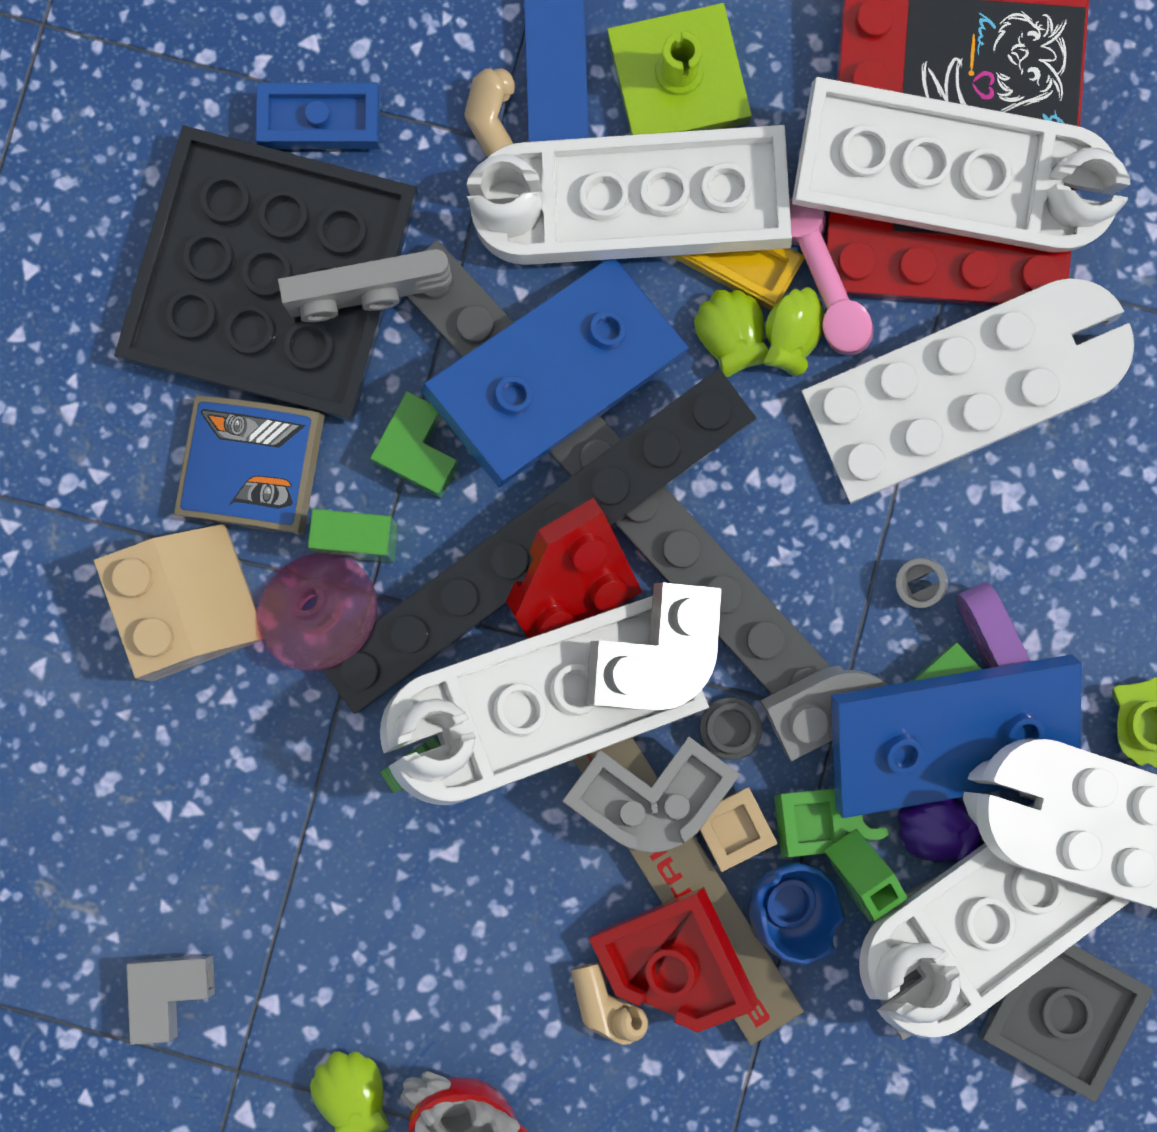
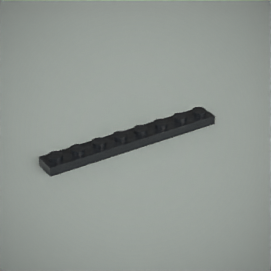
M716 369L318 665L353 714L360 713L507 604L506 600L515 581L523 582L533 561L529 549L539 529L592 498L595 499L604 512L610 527L614 526L755 422L756 416L721 369Z

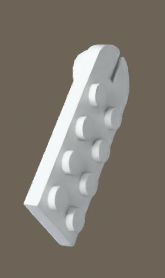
M816 77L811 84L792 204L1057 253L1076 250L1097 239L1105 232L1113 221L1115 214L1127 202L1128 197L1114 194L1130 186V176L1124 164L1115 156L1109 145L1097 134L1082 127ZM1070 188L1113 196L1103 202L1080 198L1076 191Z
M785 125L515 143L497 150L477 165L467 181V188L470 194L467 198L479 239L493 255L514 264L530 265L791 248L792 234Z
M1082 279L1057 280L802 390V395L849 503L852 504L1092 402L1110 392L1123 379L1133 358L1134 337L1130 323L1076 345L1072 335L1100 323L1105 326L1118 320L1124 312L1118 300L1108 290L1091 281Z
M653 596L415 678L401 688L386 706L381 720L380 740L385 754L437 735L441 744L440 747L420 754L415 752L404 756L389 765V768L400 786L415 798L430 804L451 805L699 713L709 708L703 690L686 703L664 710L585 705L590 641L649 645Z
M1022 739L1012 742L1000 749L992 759L982 762L969 773L968 780L981 784L1000 785L1018 791L1021 797L1035 800L1034 806L1031 808L989 794L964 792L963 800L968 815L978 826L985 844L998 858L1013 866L1157 910V774L1061 742L1046 739Z
M984 843L888 912L871 927L864 939L860 952L859 970L861 981L869 999L889 1000L900 992V986L904 982V977L917 969L921 978L877 1011L891 1026L906 1034L921 1037L950 1035L965 1027L1127 905L1129 901L1013 866L998 858Z

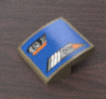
M195 395L174 515L191 520L235 524L255 530L304 535L325 415L319 412L273 404Z

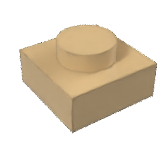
M745 787L722 799L699 830L721 872L778 844L749 787Z

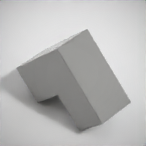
M213 955L135 960L127 964L130 1045L171 1042L178 1037L176 1001L208 999L215 995Z

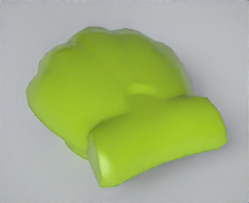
M805 287L801 291L793 289L788 295H785L772 308L766 321V336L771 347L763 363L766 366L780 368L792 376H799L806 372L808 368L806 357L816 347L823 334L822 325L825 315L823 303L818 299L816 292L810 287Z
M726 290L714 291L709 301H703L699 305L698 314L694 318L695 332L699 340L710 354L718 360L719 367L727 378L748 367L764 364L768 348L764 344V317L756 299L751 295H746L741 290H734L731 293Z
M1157 677L1137 684L1118 685L1112 689V696L1116 705L1119 706L1117 717L1119 745L1123 753L1128 758H1132L1138 765L1143 766L1148 763L1157 768Z
M334 1051L329 1055L325 1064L318 1065L314 1078L311 1079L310 1083L311 1097L321 1115L335 1128V1132H381L391 1127L382 1110L383 1082L380 1070L374 1060L364 1057L355 1051L348 1055L340 1051Z

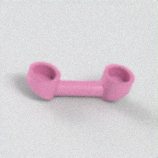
M793 197L789 198L791 245L801 248L827 309L822 325L826 341L839 354H858L864 351L872 341L874 328L871 317L865 307L856 301L850 300L822 237L827 225L824 210L793 205Z

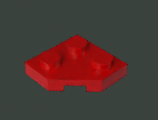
M594 498L538 530L529 549L533 561L523 582L515 581L506 603L526 638L529 639L613 610L642 593L604 512Z
M704 887L598 930L589 938L617 997L637 1006L644 1002L675 1016V1023L697 1033L753 1012L759 1004Z

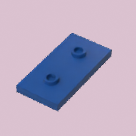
M617 259L605 260L425 382L421 392L498 488H500L685 355L689 347Z
M1071 654L832 694L831 709L836 810L842 818L960 798L963 797L964 792L982 794L1009 789L1000 785L977 783L967 778L970 772L982 762L992 759L1000 749L1022 739L1053 740L1081 749L1082 663Z

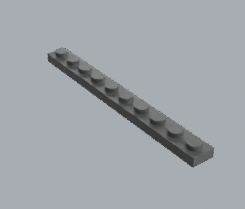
M436 240L425 251L438 249L447 255L452 273L450 285L444 289L408 295L405 298L462 358L514 322L447 249ZM599 416L548 454L572 477L622 439ZM666 487L614 525L667 583L721 588L718 639L769 695L815 672L831 667Z

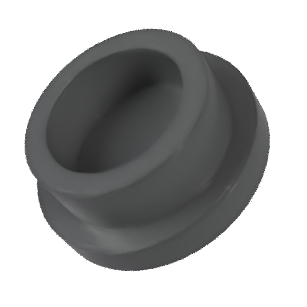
M723 698L712 703L705 710L700 721L699 729L703 744L708 751L722 759L736 760L749 755L757 747L761 739L762 723L758 712L751 704L739 698Z

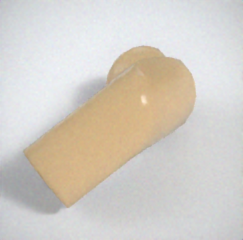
M486 68L473 78L464 112L465 120L487 158L497 150L514 144L498 118L502 102L508 101L510 95L515 90L513 77L503 68L494 70Z
M600 962L571 969L582 1021L588 1029L621 1045L631 1044L643 1038L648 1029V1018L645 1012L639 1007L608 994Z

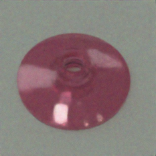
M315 553L300 557L277 572L261 596L257 612V625L262 642L276 659L294 669L317 671L338 665L355 654L369 637L377 615L376 591L366 572L347 557L329 553ZM318 596L317 603L313 608L306 611L301 610L307 600Z

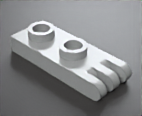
M433 249L280 278L278 283L282 304L291 318L301 316L303 322H320L336 317L340 308L362 304L364 310H383L398 305L400 302L399 297L444 289L450 285L452 273L447 255L441 250Z

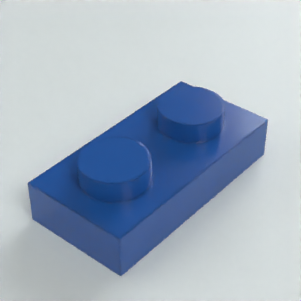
M257 82L256 143L257 145L272 149H380L378 83Z

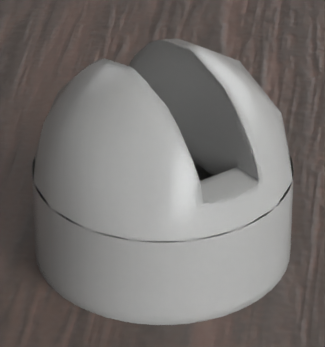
M917 558L908 561L900 568L896 577V589L900 598L908 605L916 608H926L938 603L944 597L948 588L946 571L938 562L929 558ZM935 571L939 582L913 594L908 583L921 579Z

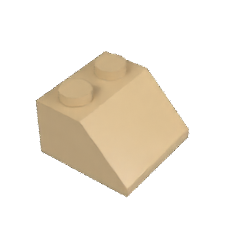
M226 524L155 537L94 560L135 679L153 682L267 639Z

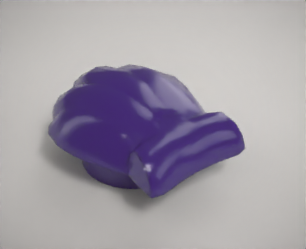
M957 798L904 807L898 811V819L902 825L898 831L899 837L904 842L906 850L917 858L929 861L956 860L959 862L980 846L982 836L979 828L968 815L966 806Z

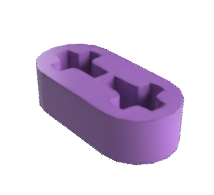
M988 582L980 583L957 594L956 601L959 612L986 669L1030 661L1001 599Z

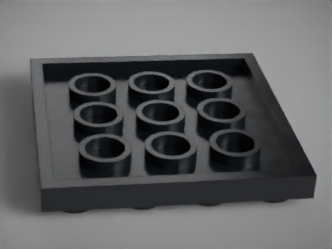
M183 125L114 356L118 360L295 408L319 412L325 416L353 423L385 309L368 311L364 310L361 304L338 309V315L329 320L303 322L301 316L291 318L282 304L278 279L401 256L418 197L417 187Z

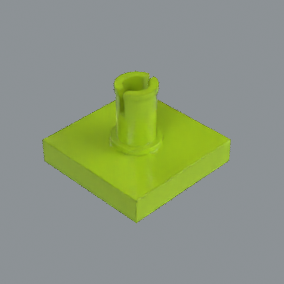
M724 3L607 28V40L630 135L729 129L750 124L751 110Z

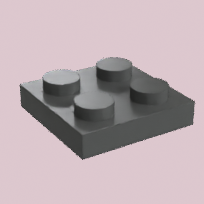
M1072 945L996 1002L978 1037L1096 1103L1154 989L1081 948Z

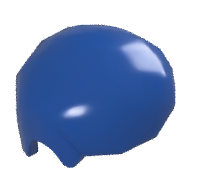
M794 861L787 862L766 872L757 882L748 905L752 931L756 939L775 957L786 962L806 966L829 957L835 951L833 944L835 933L846 919L835 882L819 867Z

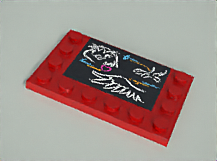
M843 0L837 81L1080 127L1089 0ZM827 211L825 244L848 296L998 306L1048 283L1069 279L1071 251L1047 252Z

